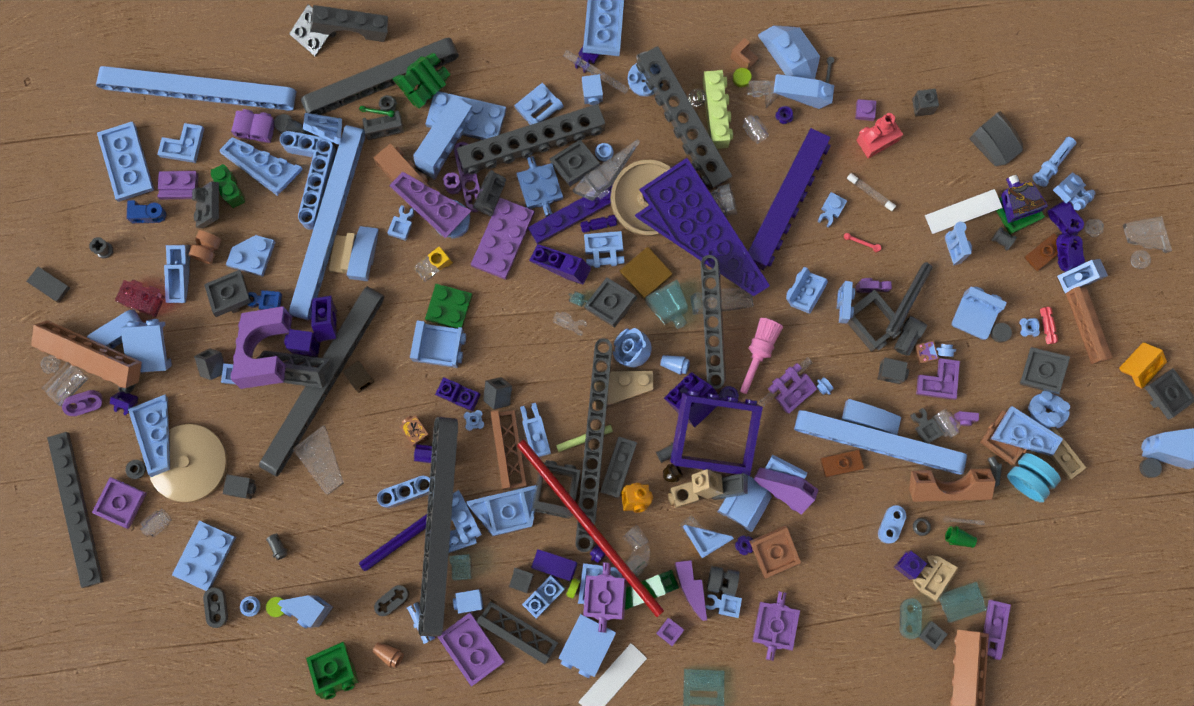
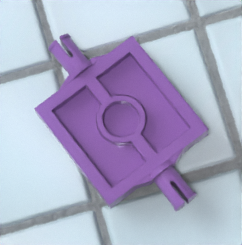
M603 562V573L601 575H586L583 616L594 617L599 620L598 632L607 633V620L624 619L627 584L625 578H616L610 575L612 563Z
M778 591L777 603H759L752 642L761 643L768 647L766 659L774 661L776 649L783 648L793 651L800 610L791 609L784 605L787 593L783 592L782 594L780 591Z

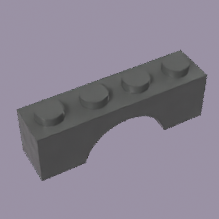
M313 5L310 32L330 34L335 31L346 30L359 33L366 40L384 42L388 31V16Z

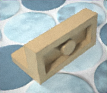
M347 233V236H335L329 266L330 272L347 274L356 238L355 233Z

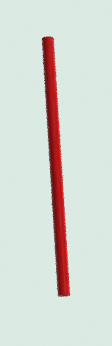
M525 439L522 440L517 446L653 614L656 617L664 612L663 608Z

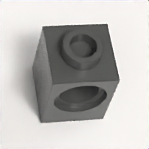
M936 89L919 90L912 99L915 116L933 115L939 107Z
M884 358L880 362L877 380L901 384L908 378V363Z
M227 475L223 494L251 499L256 491L255 480Z

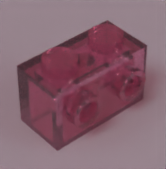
M133 279L131 282L123 280L115 301L125 307L157 317L165 299V296L159 293L160 289L153 286L145 288L141 282Z

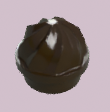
M668 464L663 470V478L668 482H678L679 478L683 476L679 466H674L673 464Z

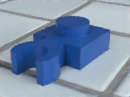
M261 290V296L254 292H249V296L254 297V301L247 304L251 308L259 305V309L264 310L280 307L281 292Z

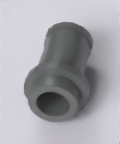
M289 117L284 124L285 129L302 134L308 133V131L303 129V124Z
M671 442V445L656 452L661 463L671 458L673 442Z
M277 533L266 539L273 552V558L280 560L288 555V549L284 548Z

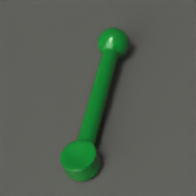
M365 106L359 107L361 112L384 114L391 118L395 116L393 110L388 112L366 108Z

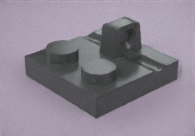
M581 139L550 158V162L569 187L580 180L584 182L588 179V175L601 168L599 161Z
M211 181L202 188L192 189V200L197 201L194 221H196V228L203 229L219 219V182Z
M240 270L204 284L215 317L230 311L236 313L240 311V307L252 303Z
M606 277L584 308L615 328L628 313L627 311L637 300V297Z
M1031 347L1020 385L1060 395L1070 356Z
M1174 368L1168 370L1145 387L1153 399L1150 401V404L1153 408L1159 407L1168 420L1174 418L1194 402V395Z

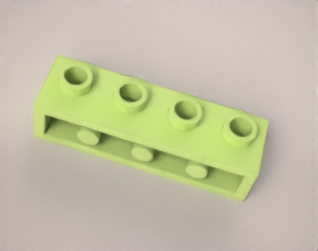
M723 70L704 71L703 76L708 134L717 149L728 148L730 140H733V130L729 129L731 112L727 111L729 95L725 94L727 77H723Z

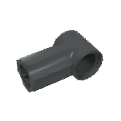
M910 315L902 328L903 332L898 338L894 349L902 355L909 356L917 340L921 338L926 330L927 324Z

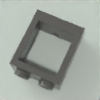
M875 290L853 306V318H850L847 322L871 352L876 348L878 351L888 344L886 340L892 336L886 333L875 341L855 316L872 302L877 305L890 322L895 314ZM899 329L898 333L892 338L897 337L902 331Z
M550 460L543 462L552 473L572 477L569 494L575 501L581 470H577L576 466L565 464L564 467L559 466L557 462ZM538 472L531 511L570 519L572 513L567 507L539 501L543 477Z

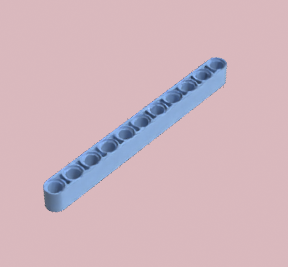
M106 66L99 68L96 86L104 90L287 111L294 109L297 93L295 89L283 86Z
M349 125L344 127L290 305L289 313L293 317L310 320L312 317V299L318 297L365 140V131L362 128Z

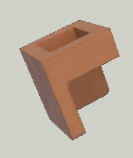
M744 38L732 50L730 58L741 68L749 70L758 61V57L748 49L750 42Z

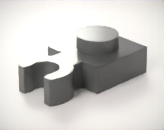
M922 408L919 410L921 418H917L915 413L910 416L914 422L919 424L915 430L922 441L929 444L942 436L943 433L933 418L927 420V412Z

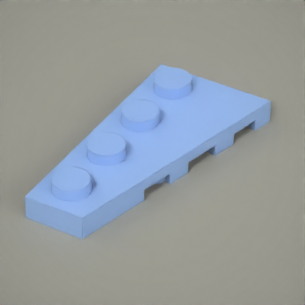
M233 137L220 149L222 155L277 196L302 171V167L299 165L290 164L285 159L276 158L266 151L255 149L254 146Z

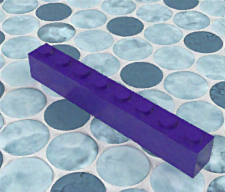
M810 128L748 251L758 268L763 271L766 266L771 267L775 256L772 254L775 249L779 251L783 240L780 238L783 233L787 235L791 224L788 222L791 217L795 219L800 209L796 206L799 201L803 202L807 194L804 190L807 185L811 186L815 178L812 174L814 170H819L823 162L820 158L822 154H827L831 146L828 144L831 137Z

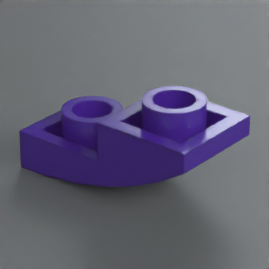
M443 377L435 395L473 412L481 394Z
M537 549L531 568L572 582L578 563Z

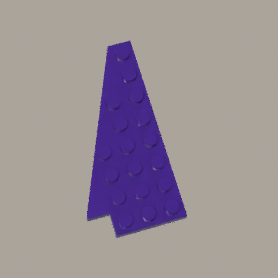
M688 158L639 189L649 206L635 214L637 219L700 261L707 255L717 257L720 262V274L752 296L757 295L770 286ZM710 258L705 264L713 269L715 261Z

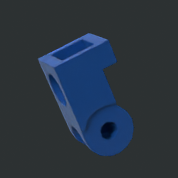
M135 200L127 201V219L132 224L160 223L167 216L165 209L158 203L139 205Z

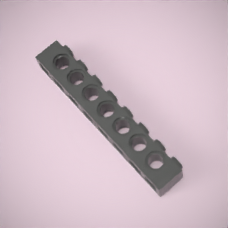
M657 46L640 55L636 61V67L640 74L643 73L647 79L645 80L647 87L655 93L657 104L663 107L666 120L672 123L675 136L683 142V150L687 155L691 156L693 160L692 165L696 171L699 170L702 176L701 180L705 186L711 190L732 177L729 169L660 48ZM650 68H657L659 70V74H653L650 71ZM662 83L666 84L668 90H662L659 85ZM669 100H675L678 106L672 107L669 104ZM678 116H684L687 119V123H681L678 120ZM693 132L696 135V139H690L687 133ZM697 148L704 149L705 155L700 156L697 153ZM706 165H713L714 172H709L706 169Z
M596 104L458 147L457 154L464 175L468 173L473 175L485 168L493 169L501 163L508 164L517 158H527L539 151L541 153L546 152L552 147H562L574 140L579 141L590 135H600L605 131V121L599 105ZM586 122L589 126L583 127L580 124ZM570 128L572 131L564 132L563 129ZM551 133L554 137L548 138L545 135ZM529 139H535L536 142H535V143H529L528 140H529ZM512 144L519 146L517 149L510 148ZM494 150L501 151V153L498 155H495L492 152ZM477 155L484 157L482 160L474 159Z

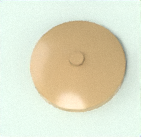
M640 160L628 165L616 177L611 189V207L617 220L627 230L644 236L660 234L637 219L635 214L649 206L639 189L669 170L670 166L656 160Z
M185 424L169 429L170 470L150 477L151 482L162 495L174 501L195 502L208 497L221 485L227 472L228 456L223 442L214 432L199 425Z

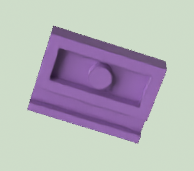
M196 171L159 172V194L157 197L160 200L192 199V189L198 188V173Z

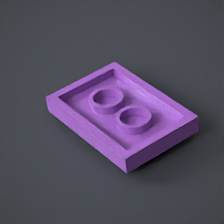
M470 612L442 632L438 639L472 687L505 661L481 626L476 623V619Z

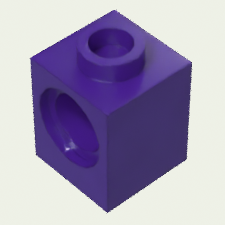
M906 551L894 568L909 580L917 578L927 563L912 551Z

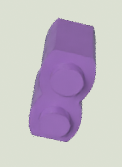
M243 109L242 111H236L231 132L238 138L271 143L275 120L268 113L254 114L250 110Z

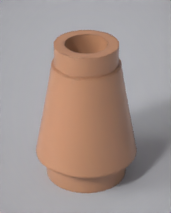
M380 642L373 649V653L390 668H397L404 657L400 649Z

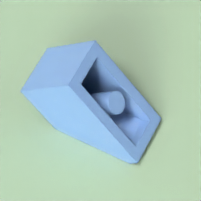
M1095 259L1057 277L1064 292L1067 293L1075 287L1080 286L1081 288L1107 277L1108 274L1101 259Z

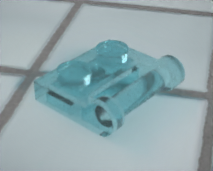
M684 669L683 706H724V670ZM690 690L717 691V697L690 696Z

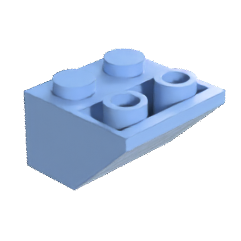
M315 595L280 600L278 603L282 607L281 611L289 617L295 616L298 619L297 623L306 629L307 627H319L333 608L322 598Z

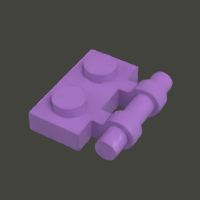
M797 363L793 367L786 369V373L779 379L776 378L768 388L772 394L777 390L780 391L776 400L786 413L792 412L817 390V387L807 374L803 373L800 377L797 373L802 368ZM792 379L793 383L786 388L784 384Z

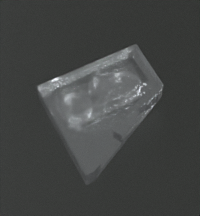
M1162 216L1129 222L1123 225L1128 243L1142 245L1149 249H1160L1164 253L1172 251Z

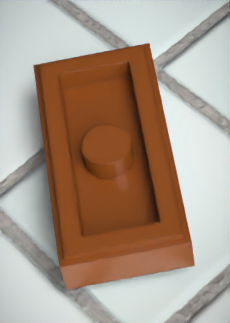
M1054 233L1024 257L1036 271L1040 270L1058 255L1056 245L1058 237Z
M859 450L820 459L825 478L864 469Z

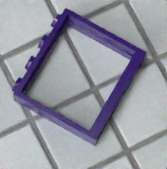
M698 391L682 393L670 462L674 466L708 469L731 474L744 473L750 476L763 407L757 404V401L745 399V402L738 401L737 397L732 396L722 399L719 398L720 395L708 393L707 396L700 395L701 392ZM691 402L752 411L743 464L682 455Z

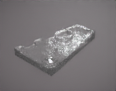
M323 425L295 446L293 451L325 494L329 495L343 485L344 482L326 426Z

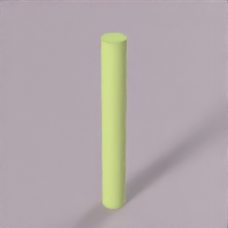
M611 425L605 426L604 435L613 432ZM586 434L556 445L558 452L585 443Z

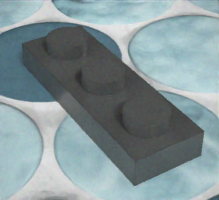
M618 437L600 493L619 499L637 442Z

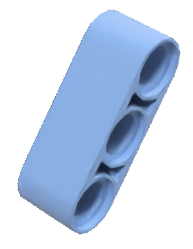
M134 309L128 310L90 333L87 338L113 349L123 343L121 327L125 326L128 321L139 320V323L143 322Z
M419 476L383 489L378 493L377 501L385 508H393L429 494V487L426 490H421L420 483L424 480L429 482L430 478ZM405 487H409L411 490L410 495L407 497H403L401 494ZM386 494H391V502L384 504L383 497Z

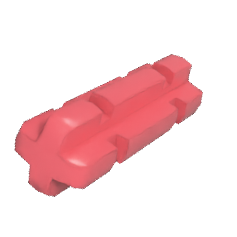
M1044 307L1040 309L1041 317H1043L1044 333L1047 334V337H1045L1046 343L1055 344L1058 342V337L1055 334L1054 317H1051L1053 314L1052 308Z

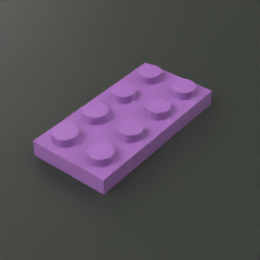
M499 198L471 262V267L506 280L535 212Z

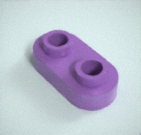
M85 391L67 397L63 402L62 410L68 416H78L99 409L103 398L98 391Z

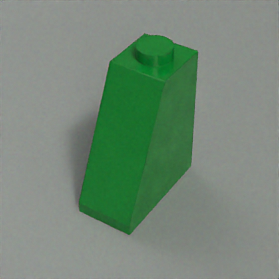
M672 570L641 581L654 598L679 589ZM631 586L626 588L625 610L644 603Z

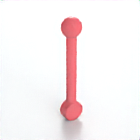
M850 233L844 234L845 240H853L873 248L875 252L881 250L879 244L873 245L851 236Z

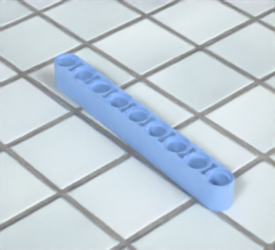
M798 411L794 427L795 431L946 472L964 474L967 454L812 412Z

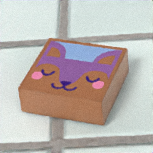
M934 341L914 346L919 364L939 359Z

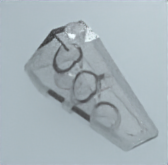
M637 139L584 176L572 191L591 201L598 197L599 199L605 197L609 193L608 189L612 186L640 141Z

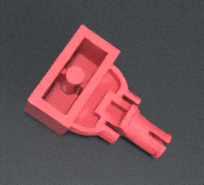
M887 113L876 121L875 126L862 129L856 141L867 158H870L899 142L903 133L895 122V116L892 113Z

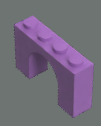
M284 306L241 313V319L238 324V337L236 338V351L233 356V370L231 371V380L240 389L284 382L286 365L277 356L253 359L252 357L256 345L264 338L289 333L292 316Z

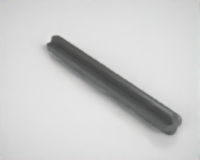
M924 262L921 265L886 329V333L892 337L898 333L933 268L928 262Z

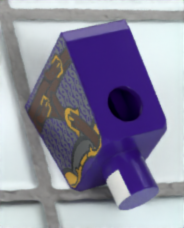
M1017 175L1006 179L1009 188L1001 194L1008 223L1040 213L1048 206L1032 181L1021 184Z

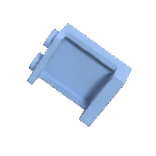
M158 319L147 320L146 323H139V320L128 321L125 326L121 327L124 354L142 362L140 372L166 371L172 366L171 359H167L163 335V327L166 325L165 322H159Z
M416 321L410 359L413 362L458 368V363H462L463 359L461 346L462 344L465 345L466 333H464L462 327L455 329L425 324L424 321Z
M580 614L559 656V659L562 660L560 664L569 669L572 666L580 669L578 673L587 678H590V676L595 677L616 632L609 628L606 629L607 633L598 632L599 623Z

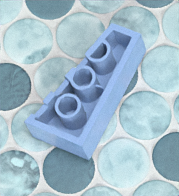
M454 95L451 97L413 155L418 171L434 180L436 179L457 140L462 136L466 124H469L473 119L474 114L471 105Z

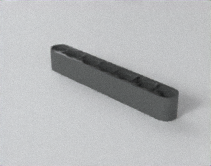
M707 255L701 260L707 383L714 389H718L726 382L720 262L717 257ZM712 258L715 261V266L709 270L706 268L705 263L708 259ZM709 278L716 280V286L713 289L707 287L706 282ZM710 297H714L717 300L715 308L708 306L707 302ZM712 316L718 319L716 327L709 325L708 321ZM712 336L719 338V345L716 347L710 344ZM713 355L719 356L721 360L718 366L711 363ZM715 374L719 375L722 379L719 385H715L712 382V376Z

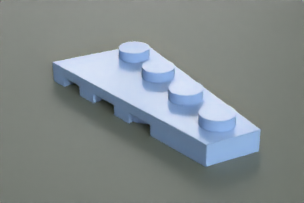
M165 394L128 409L150 477L170 470L168 397Z

